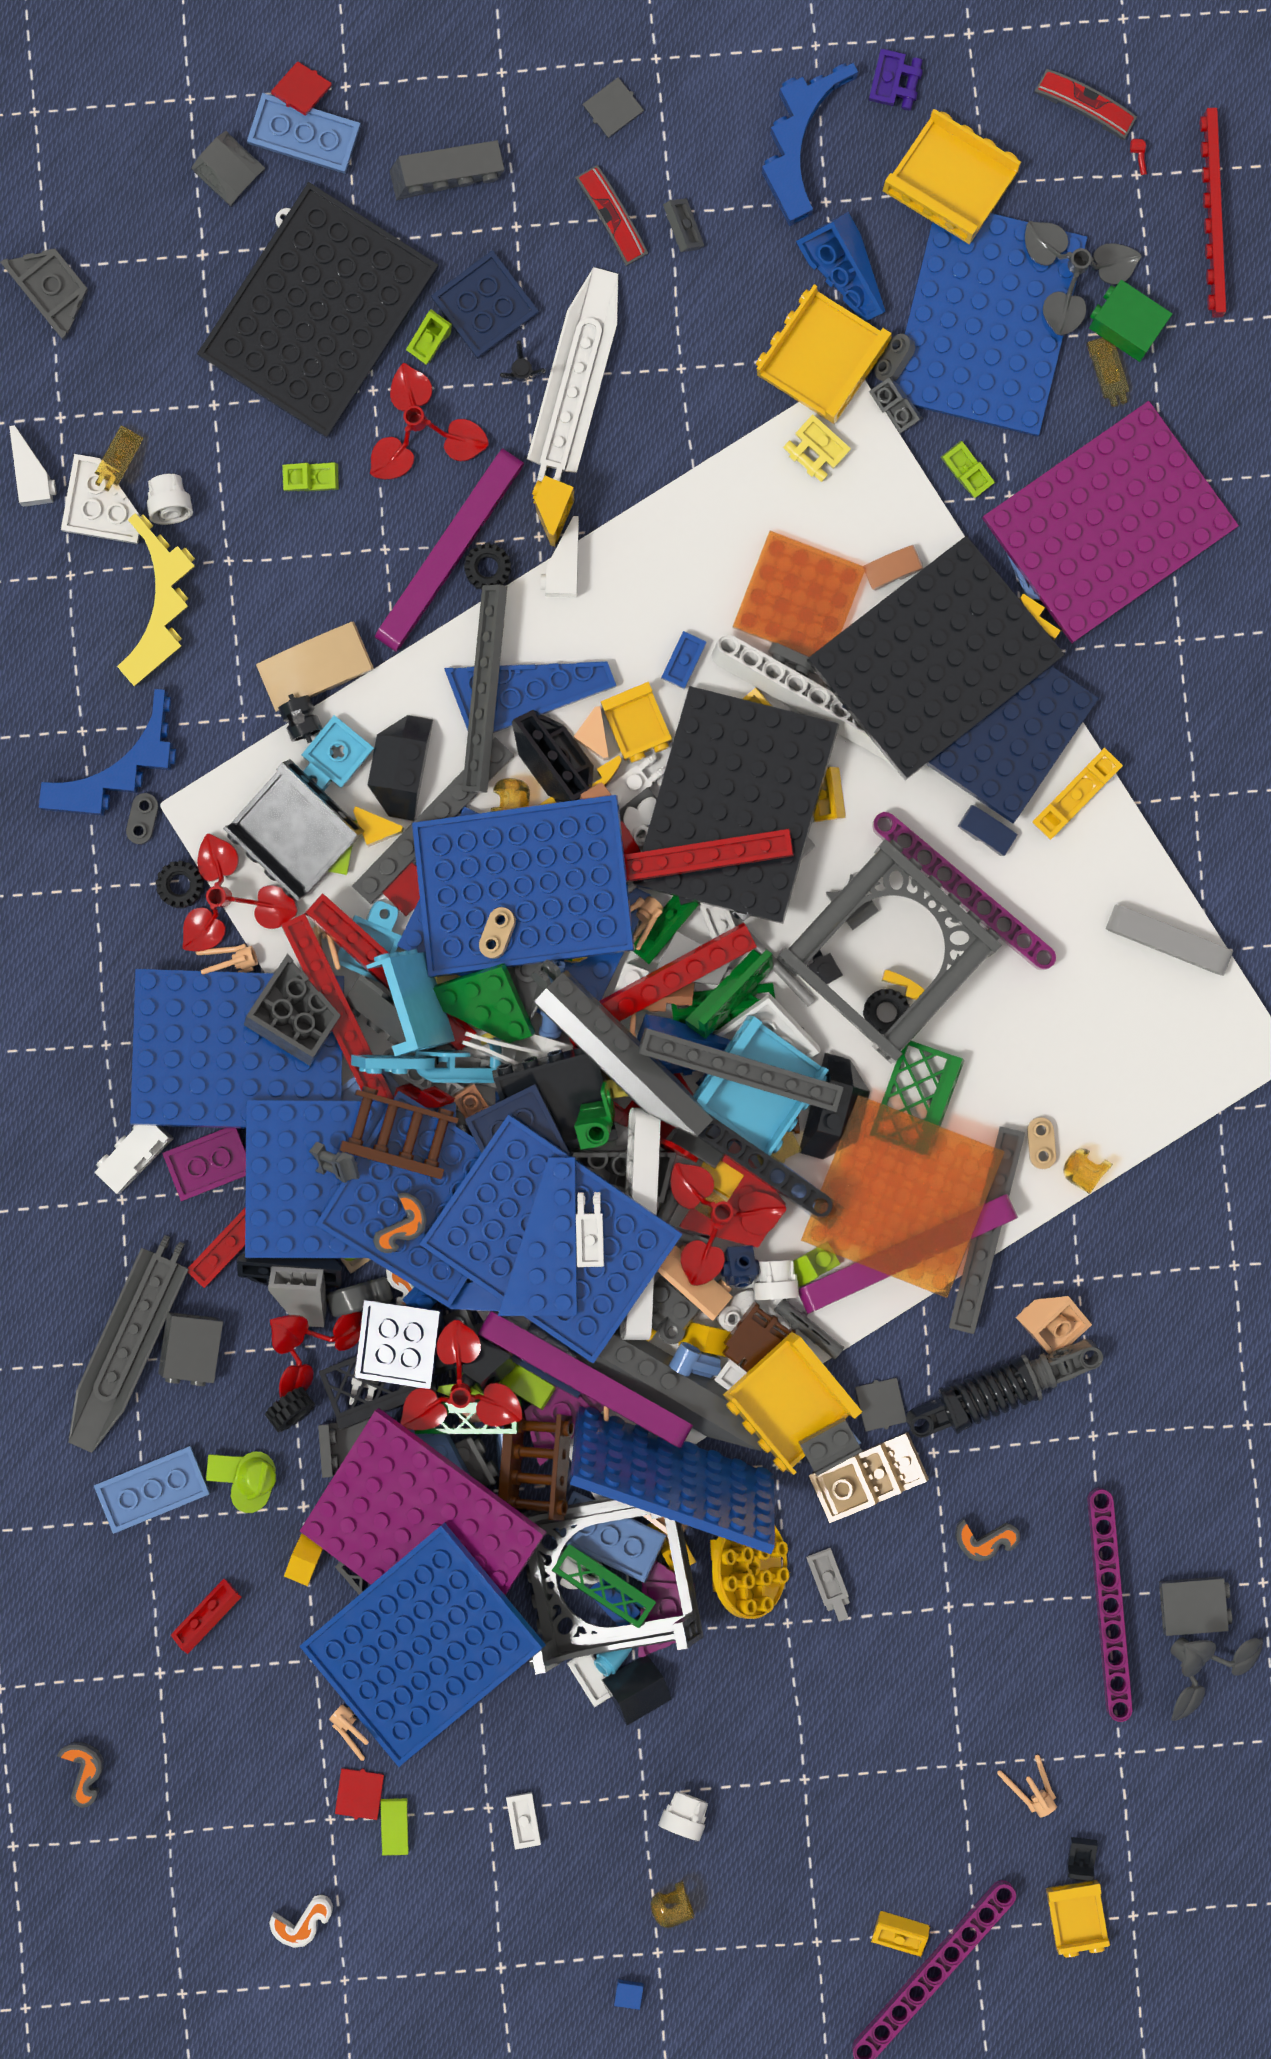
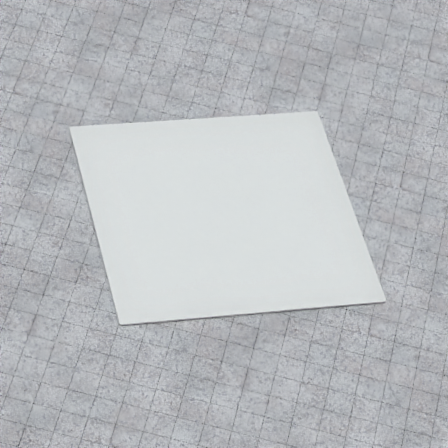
M866 380L862 383L835 424L798 402L578 540L577 597H546V590H541V574H546V566L550 559L507 585L500 666L605 661L609 664L617 687L542 715L563 724L574 738V735L592 710L600 706L609 760H602L578 743L594 765L592 784L601 779L597 768L618 755L622 759V763L606 788L634 766H639L653 754L658 759L654 764L642 771L645 776L649 778L659 768H666L689 686L743 699L756 688L714 663L712 652L721 636L725 634L733 635L770 657L772 655L768 650L772 642L810 657L918 573L916 572L902 580L897 579L878 590H872L862 566L892 552L914 545L922 566L925 568L965 537L887 413H882L869 392L871 388ZM812 414L851 448L849 453L834 469L827 463L821 467L828 474L822 482L815 476L811 477L807 473V469L798 461L794 462L789 457L790 454L783 448L789 440L796 446L802 442L795 433ZM809 447L804 451L814 462L819 458ZM481 602L315 705V709L312 712L313 715L318 716L322 728L335 715L373 747H375L378 733L407 715L433 719L415 820L464 770L468 731L444 668L474 667ZM683 631L707 642L685 690L661 679ZM788 662L785 663L786 666L794 670V665ZM816 672L815 674L809 673L808 676H805L830 690ZM649 682L664 722L671 734L672 742L668 743L669 748L657 753L653 749L644 753L645 758L631 763L630 759L624 761L601 706V701ZM760 690L773 707L803 714ZM1083 722L1014 824L928 765L922 767L905 781L891 763L837 733L828 767H838L840 770L846 817L821 822H814L813 817L808 837L815 844V847L801 860L784 923L781 924L750 916L743 921L741 918L737 919L731 914L735 927L744 922L748 930L777 959L779 954L785 948L789 949L831 903L826 896V892L843 890L849 882L850 874L855 876L875 855V850L883 840L873 831L872 823L879 813L889 812L1049 945L1056 954V961L1052 967L1046 970H1038L1000 939L998 942L1002 946L979 965L911 1040L965 1060L929 1158L869 1136L896 1062L889 1063L872 1047L874 1044L798 974L795 977L790 972L815 999L809 1007L773 970L759 983H773L776 1001L801 1027H804V1031L818 1044L820 1051L811 1058L814 1062L822 1066L825 1053L850 1059L870 1091L856 1143L823 1160L798 1153L811 1107L809 1105L806 1110H801L798 1114L800 1134H795L794 1131L786 1132L781 1139L783 1140L781 1148L775 1154H771L845 1208L832 1228L828 1229L778 1193L786 1203V1211L775 1227L767 1233L758 1248L753 1247L755 1259L759 1262L775 1260L793 1261L828 1241L840 1262V1265L798 1289L979 1207L1000 1126L1025 1132L1009 1195L1018 1218L1002 1225L995 1254L1271 1080V1016L1233 956H1231L1225 974L1222 976L1106 929L1114 906L1120 905L1226 947L1117 774L1115 773L1051 840L1032 823L1101 752V749ZM288 723L170 796L160 805L197 866L199 848L206 834H212L234 846L238 853L239 863L232 875L224 876V882L221 885L231 891L232 897L258 901V892L262 887L273 885L283 888L277 881L267 877L264 873L265 869L259 863L251 861L246 856V851L240 845L230 841L227 837L228 833L223 828L232 823L275 775L276 769L282 762L291 759L302 771L309 765L310 762L301 754L311 743H307L306 739L292 742L286 729L289 725ZM513 726L493 733V739L496 737L514 756L488 782L487 793H478L465 807L477 813H487L537 806L549 799L550 796L546 794L518 755ZM320 732L314 734V735L311 737L312 741L315 739V737H316ZM342 745L338 748L332 747L331 750L334 752L332 757L335 759L338 756L342 758L345 755L343 753L344 747ZM373 752L343 788H340L332 781L324 791L353 820H356L353 812L356 806L403 826V832L414 822L389 817L368 787ZM663 776L652 784L653 786L649 788L656 798L658 797ZM312 778V779H311V780H313L315 783H317V778ZM554 798L557 803L563 802L562 800ZM970 805H974L1018 834L1005 856L998 855L983 842L976 841L958 827ZM881 818L878 820L877 825L880 830L889 831L891 829L889 819ZM362 834L352 847L347 875L327 872L304 898L298 901L294 899L298 910L295 917L304 914L322 893L351 919L356 915L366 920L371 907L376 901H383L396 907L383 893L370 904L352 885L401 834L370 847L367 846ZM904 834L898 836L897 842L902 848L910 847L911 839L909 836ZM638 846L642 852L643 846ZM921 851L918 853L917 859L919 863L927 865L931 862V856L928 852ZM416 858L412 861V863H413L415 866H416ZM940 868L937 871V876L939 880L946 882L950 880L951 873L946 868ZM893 871L889 876L890 886L895 890L900 889L903 885V877L899 871ZM881 877L878 881L881 884L875 886V889L878 891L885 889L883 877ZM219 878L215 881H207L210 887H213L214 883L219 881ZM909 878L907 890L911 893H916L917 886L913 888ZM962 884L957 888V893L961 898H968L971 891L967 885ZM636 887L651 894V897L659 901L663 908L673 897V895ZM924 892L925 899L926 897H928V895ZM882 896L872 899L874 905L879 910L876 914L854 930L845 921L820 949L823 956L831 953L843 975L827 985L863 1018L864 1004L874 992L880 989H893L899 991L903 996L905 995L906 987L881 981L884 970L900 974L912 980L924 990L932 983L940 971L945 952L942 930L932 913L912 899L901 896ZM929 901L928 905L930 908H934L936 903ZM986 901L978 902V912L982 915L989 914L990 905ZM231 902L227 907H223L247 946L253 947L258 963L264 973H275L287 953L301 972L303 971L282 927L268 929L256 921L254 911L257 905ZM697 902L699 905L677 932L703 945L712 940L700 910L699 906L701 905ZM940 908L938 912L945 910L943 908ZM382 909L380 911V917L386 918L388 916V911L386 909ZM398 909V916L392 932L402 936L414 909L407 916ZM307 917L311 925V928L314 932L313 927H315L316 924L309 917ZM946 918L945 924L949 928L960 925L959 923H952L950 921L952 918ZM999 918L997 927L1000 931L1006 932L1010 929V922L1006 918ZM639 920V922H638V924H637V926H636V928H635V931L637 930V928H638V927L640 926V924L642 923L641 920ZM981 922L979 923L985 930L988 929ZM956 931L950 935V941L956 945H963L969 940L968 934L963 931ZM1021 934L1017 937V944L1021 948H1028L1030 939L1028 936ZM321 935L322 950L334 975L344 976V996L346 998L361 974L341 965V968L337 970L327 938L323 939ZM674 935L650 964L646 963L633 951L624 952L602 999L614 993L624 963L649 971V974L655 971ZM334 941V944H335V947H336V951H337V953H338V951H339V949H340V945H338V944ZM399 947L396 950L398 953L405 951ZM952 950L950 956L955 960L957 954L961 956L964 951ZM751 951L732 960L729 967L734 970ZM1040 951L1037 954V961L1041 965H1047L1050 961V956L1047 952ZM811 958V960L806 964V966L814 962V961L812 960V958ZM364 976L393 998L391 992L382 983ZM695 983L694 992L714 990L718 985ZM769 992L758 993L755 997L758 999H762L763 997L768 995ZM906 998V999H907V1002H908V1004H910V1006H911V1005L914 1003V1001H915V1000H913V999ZM883 1002L877 1008V1016L883 1022H891L897 1015L896 1007L892 1003ZM667 1003L666 1012L638 1011L636 1013V1038L645 1014L673 1019L671 1004ZM677 1005V1009L688 1008L690 1005ZM535 1013L531 1021L535 1035H539V1027L542 1026L543 1016ZM362 1014L359 1017L354 1015L373 1055H383L386 1050L394 1046L387 1040L390 1035L383 1030L377 1033L367 1025L369 1019ZM468 1024L472 1029H474L477 1032L475 1035L481 1036L487 1033L479 1028L476 1029L473 1025ZM563 1031L559 1038L552 1039L573 1046L569 1037ZM473 1038L470 1040V1043L482 1046L480 1040ZM520 1040L515 1041V1042H512V1043L519 1045ZM486 1044V1045H483V1046H482V1047H485V1048L490 1049L489 1044ZM501 1046L502 1055L514 1060L517 1050ZM908 1046L905 1057L909 1065L923 1059L919 1049ZM467 1047L461 1050L470 1052L472 1057L490 1060V1056L474 1048ZM923 1051L925 1057L932 1055L931 1053ZM343 1053L341 1087L354 1077ZM430 1056L435 1057V1068H446L447 1062H439L437 1065V1057ZM936 1056L927 1060L933 1074L944 1069L947 1059ZM904 1060L900 1069L906 1067ZM925 1062L911 1068L916 1081L930 1076ZM410 1069L409 1075L413 1080H420L422 1078L416 1069ZM908 1070L898 1074L896 1079L900 1089L914 1083ZM694 1071L692 1075L683 1076V1073L680 1074L694 1094L695 1090L699 1087L695 1083L705 1073ZM389 1072L399 1086L410 1083L398 1075ZM941 1074L935 1077L937 1082H939ZM933 1079L919 1084L924 1098L934 1094L937 1088ZM432 1082V1086L445 1091L446 1083ZM458 1083V1084L462 1085L463 1087H466V1086H468V1085L471 1084V1083ZM474 1084L485 1100L489 1101L492 1105L495 1104V1091H497V1088ZM895 1084L892 1093L897 1091ZM916 1086L902 1092L908 1106L922 1100ZM899 1094L889 1098L887 1105L891 1114L905 1108ZM629 1096L612 1099L624 1109L632 1101ZM932 1099L926 1101L929 1107ZM924 1103L910 1109L915 1122L926 1118L927 1110ZM885 1109V1112H884L883 1117L888 1116V1113H887L886 1109ZM456 1110V1118H459L456 1125L467 1124L463 1114ZM907 1111L893 1117L899 1130L913 1124ZM1039 1117L1048 1119L1054 1128L1056 1160L1047 1169L1034 1167L1029 1159L1027 1126L1030 1121ZM891 1119L881 1122L877 1133L884 1136L896 1132ZM923 1123L920 1124V1125H918V1128H919V1131H920V1132H921ZM1039 1125L1036 1128L1037 1134L1043 1135L1045 1127ZM710 1126V1127H708V1128L706 1129V1132H705L706 1134L708 1133V1131L710 1130V1128H711L712 1126ZM915 1127L901 1133L906 1144L915 1147L919 1136ZM675 1128L666 1140L671 1141L678 1128ZM898 1135L892 1137V1139L900 1141ZM615 1139L614 1142H606L602 1146L582 1150H627V1145L616 1146ZM1041 1151L1038 1157L1041 1161H1046L1048 1154L1045 1151ZM684 1157L682 1160L677 1159L676 1163L691 1165L688 1163V1159ZM698 1159L697 1163L695 1162V1166L700 1167L703 1162ZM715 1189L709 1197L704 1198L715 1203L727 1202L729 1200L728 1197ZM700 1201L695 1209L711 1219L712 1208L702 1204ZM680 1206L675 1220L669 1224L692 1235H706L679 1227L690 1210ZM715 1237L711 1246L718 1247L725 1252L727 1247L749 1245ZM971 1240L809 1313L807 1317L840 1345L844 1346L843 1350L962 1276ZM678 1241L675 1245L679 1248L682 1244L684 1246H686L687 1244ZM658 1271L655 1273V1275H654V1283L657 1281V1279H658L659 1277H661V1278H663L667 1283H669L673 1288H675V1287H674L667 1279H665ZM721 1272L714 1278L716 1282L722 1279L726 1283L725 1277L721 1276ZM467 1278L465 1283H471L473 1281ZM754 1281L744 1288H736L735 1285H729L732 1288L729 1292L732 1296L745 1290L754 1291ZM800 1297L786 1299L800 1312H806ZM754 1298V1302H757L760 1308L764 1309L770 1316H776L778 1318L777 1321L786 1328H791L792 1324L774 1311L782 1299L755 1300ZM654 1305L652 1308V1316L659 1310ZM702 1311L692 1321L722 1329L718 1323V1316L712 1321ZM479 1313L482 1320L485 1321L487 1315ZM731 1314V1315L728 1317V1322H729V1323H733V1322H734V1320H735L734 1314ZM775 1325L773 1326V1328L778 1330L783 1335L786 1334ZM674 1326L670 1327L668 1330L669 1335L675 1336L677 1328ZM798 1329L795 1330V1334L806 1340L810 1349L822 1363L832 1358ZM659 1330L650 1340V1343L674 1356L679 1347L678 1344L665 1343L660 1338ZM717 1355L721 1359L720 1366L722 1369L729 1358ZM743 1358L742 1361H741L738 1365L741 1366L742 1362H743L745 1359ZM609 1409L610 1417L618 1416L622 1418L625 1422L636 1425L632 1421L626 1419L625 1417ZM692 1428L685 1441L697 1444L707 1436ZM574 1437L571 1439L569 1458L571 1461ZM591 1492L596 1500L607 1498Z

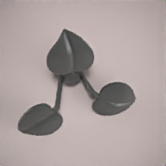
M1029 221L1025 229L1026 249L1029 256L1036 263L1049 266L1055 261L1056 257L1061 260L1069 259L1068 268L1073 273L1067 295L1063 292H1054L1046 298L1043 304V315L1046 322L1060 336L1073 332L1085 317L1086 304L1084 299L1071 295L1078 276L1085 273L1089 265L1094 270L1099 269V277L1102 281L1110 285H1117L1120 280L1125 282L1129 279L1141 259V254L1136 250L1113 243L1098 247L1093 257H1091L1088 250L1083 248L1076 249L1073 253L1061 254L1068 246L1067 234L1061 227L1052 223Z
M1184 1637L1179 1638L1172 1645L1170 1652L1182 1662L1180 1666L1182 1667V1674L1190 1678L1192 1685L1185 1688L1178 1697L1171 1720L1177 1721L1187 1717L1202 1703L1205 1696V1688L1201 1685L1198 1686L1194 1675L1201 1670L1206 1662L1212 1659L1232 1667L1231 1673L1234 1676L1242 1675L1249 1671L1257 1662L1262 1651L1263 1639L1253 1638L1244 1642L1236 1651L1233 1660L1227 1661L1214 1655L1216 1644L1212 1641L1189 1642Z

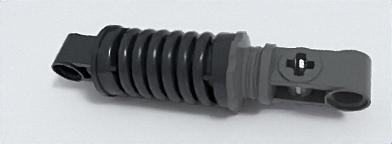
M1088 1339L1057 1349L1048 1355L1042 1353L1038 1355V1358L1030 1361L1023 1354L1011 1360L1009 1365L1003 1363L1000 1369L993 1367L991 1373L983 1371L981 1376L976 1374L972 1380L966 1378L963 1384L956 1382L953 1387L938 1388L940 1398L911 1409L907 1413L906 1422L913 1435L919 1438L927 1437L948 1427H952L956 1434H959L961 1431L972 1427L973 1421L975 1424H980L982 1422L980 1415L983 1416L984 1420H990L991 1415L989 1411L992 1412L994 1417H998L1000 1415L999 1407L1003 1413H1008V1404L1014 1410L1019 1407L1017 1400H1020L1022 1405H1027L1031 1401L1042 1400V1391L1049 1387L1052 1389L1056 1388L1060 1382L1071 1380L1080 1374L1098 1368L1102 1364L1103 1354L1097 1345ZM1087 1351H1094L1092 1357L1088 1359L1083 1358ZM918 1419H926L923 1425L914 1426Z

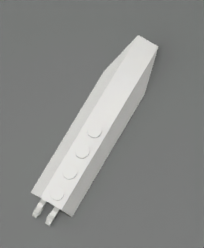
M593 267L567 310L527 460L541 465L537 481L542 482L547 467L556 469L553 479L557 481L561 480L563 471L577 473L617 326V273Z

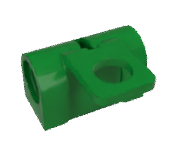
M603 1082L601 1087L603 1101L581 1104L579 1115L574 1127L581 1150L602 1146L609 1139L615 1118V1108L608 1082Z

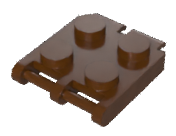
M757 1302L752 1303L723 1342L727 1345L722 1352L723 1355L737 1365L744 1358L745 1360L740 1367L747 1372L791 1332L796 1333L792 1328L788 1329L779 1323L776 1316H770L760 1309V1305ZM757 1312V1313L760 1314L762 1317H764L765 1319H767V1322H765L763 1319H761L760 1317H758L755 1313ZM775 1325L786 1334L783 1335L778 1330L773 1328V1326Z

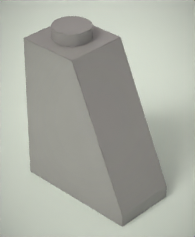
M676 931L656 970L701 946V944ZM731 961L692 983L719 985L721 980L723 981L731 974L733 968L729 967Z
M272 1266L268 1291L289 1315L305 1317L309 1326L324 1327L327 1312L324 1270Z

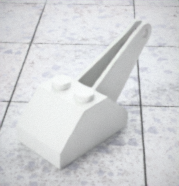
M469 1032L465 1033V1036L476 1040L516 1049L517 1052L513 1060L488 1048L467 1041L462 1042L465 1046L474 1048L505 1064L511 1063L512 1065L522 1063V1060L528 1057L535 1056L537 1059L545 1057L554 1050H562L564 1052L573 1049V1046L535 1034L520 1040L518 1045L478 1036Z

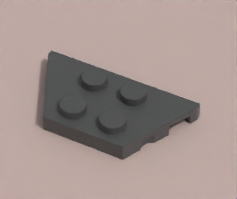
M55 248L38 254H26L23 257L11 260L3 259L0 262L61 339H66L88 292L87 287Z

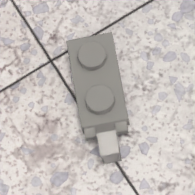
M831 1548L806 1556L824 1606L827 1607L828 1611L835 1610L839 1622L848 1619L844 1605L850 1603L849 1595Z

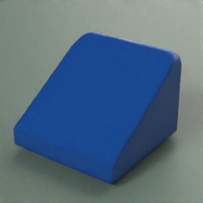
M618 1979L614 2006L640 2010L644 1983Z

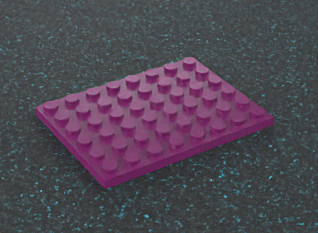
M1147 401L982 517L1071 643L1077 641L1239 526L1150 401Z
M380 1408L372 1414L300 1529L301 1533L369 1584H373L445 1522L505 1596L547 1533Z

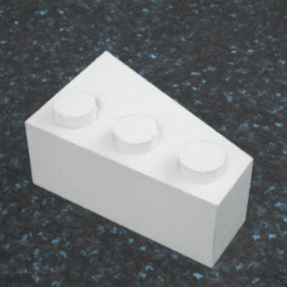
M134 1125L132 1127L133 1131L127 1137L123 1136L115 1144L114 1147L116 1149L110 1156L106 1154L96 1164L98 1169L94 1173L116 1194H121L174 1139L162 1126Z

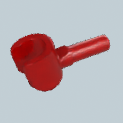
M1132 139L1130 142V153H1138L1140 174L1146 175L1144 159L1146 143L1142 139Z

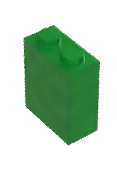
M1120 280L1116 287L1111 285L1103 296L1107 300L1103 306L1098 304L1090 315L1093 322L1089 329L1141 362L1173 313L1123 280Z

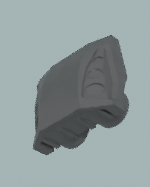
M224 131L210 143L191 168L230 207L234 205L235 200L251 182L266 170L227 131Z

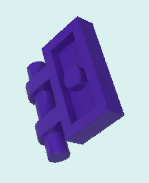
M881 49L869 101L894 106L895 98L900 97L903 99L901 108L911 110L913 101H916L918 94L916 87L918 79L922 77L923 70L921 66L923 60L913 58L911 66L905 65L906 54ZM901 74L908 76L906 88L898 87Z

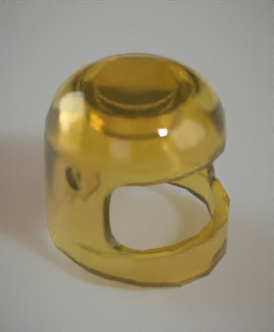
M505 778L495 784L493 793L499 795L500 806L491 808L490 812L529 807L530 789L527 783L516 778Z
M1080 1148L1073 1151L1067 1158L1063 1173L1070 1183L1090 1194L1113 1163L1104 1159L1101 1164H1095L1087 1158L1090 1151Z
M683 1880L675 1883V1891L668 1894H662L659 1891L651 1899L650 1906L653 1917L661 1927L672 1928L695 1918L691 1903L685 1892ZM670 1903H678L669 1909H667L665 1905Z

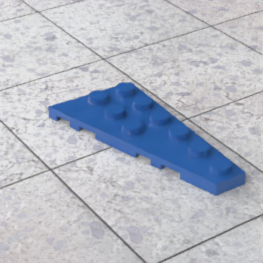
M608 662L500 666L493 733L511 727L513 719L531 710L539 712V715H543L617 687ZM474 667L444 668L468 731Z

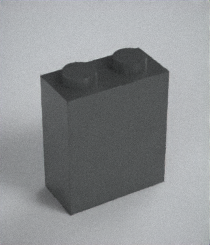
M167 1312L158 1374L165 1378V1382L179 1384L181 1380H189L191 1385L206 1386V1382L214 1383L223 1321L217 1317Z
M1219 1576L1159 1581L1164 1635L1229 1631L1228 1624H1232V1613L1230 1608L1227 1609L1226 1598H1230L1229 1583L1224 1582V1578Z

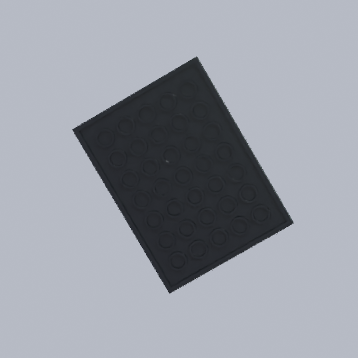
M308 182L199 349L197 355L328 439L439 266Z
M965 536L808 657L807 662L906 781L1054 665L1065 654L971 540Z
M689 686L642 852L790 829L794 856L633 881V885L783 924L839 724Z

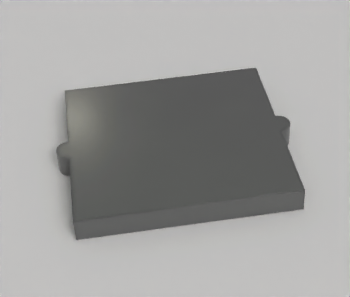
M619 77L583 103L584 108L593 118V124H597L607 138H610L644 112L643 108L633 97L634 93L632 91L629 92Z
M897 1377L879 1382L874 1380L873 1383L855 1387L859 1407L862 1411L861 1415L865 1432L883 1427L888 1429L889 1426L906 1422Z

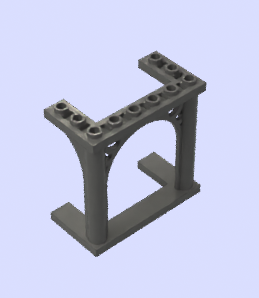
M884 839L875 850V855L789 949L785 948L779 954L777 960L795 977L798 974L864 1034L874 1044L872 1047L892 1064L902 1055L901 1051L968 977L987 957L994 954L1002 944L998 942L1001 938L992 929L988 928L985 930L979 924L981 919L971 910L966 913L960 907L962 902L951 892L948 895L940 889L942 884L934 876L930 875L927 877L920 870L923 867L912 857L908 860L902 854L903 848L893 839L890 842ZM893 871H899L903 877V885L898 890L893 889L889 883V876ZM883 877L885 889L878 891L875 889V886L881 884L878 881ZM909 878L913 888L917 886L916 893H911L907 890ZM924 892L928 895V897H926L925 899ZM882 896H901L920 903L932 913L942 930L945 952L942 966L936 978L893 1026L882 1035L810 970L806 964L864 903ZM929 901H934L936 906L930 908L928 905ZM940 908H943L945 910L938 912ZM946 918H952L950 920L952 923H959L960 925L949 928L945 924ZM956 931H963L968 934L969 940L963 945H956L950 941V935ZM952 950L964 951L961 956L957 954L955 960L950 956Z
M610 1498L568 1505L564 1521L548 1520L549 1512L520 1511V1513L545 1530L546 1534L553 1536L557 1541V1548L554 1550L546 1548L541 1541L528 1561L527 1578L529 1583H532L534 1591L532 1594V1604L534 1609H537L539 1619H537V1630L540 1635L542 1634L543 1642L546 1644L544 1648L529 1659L531 1668L535 1669V1675L546 1673L564 1660L671 1641H676L677 1650L688 1649L704 1637L682 1523L664 1517L683 1615L645 1621L639 1629L632 1624L603 1627L583 1620L569 1608L560 1592L557 1574L551 1570L559 1560L566 1543L573 1535L585 1527L650 1514L652 1519L661 1518L662 1516ZM554 1528H559V1531L566 1528V1535L562 1537ZM544 1554L551 1556L552 1563L550 1565L545 1563L547 1558ZM550 1581L554 1583V1588H550ZM554 1605L561 1607L562 1613L557 1617L555 1615L557 1609H554ZM569 1617L573 1622L572 1629L569 1633L562 1634L558 1629L559 1623L563 1618ZM579 1626H583L586 1633L580 1632V1636L575 1637Z

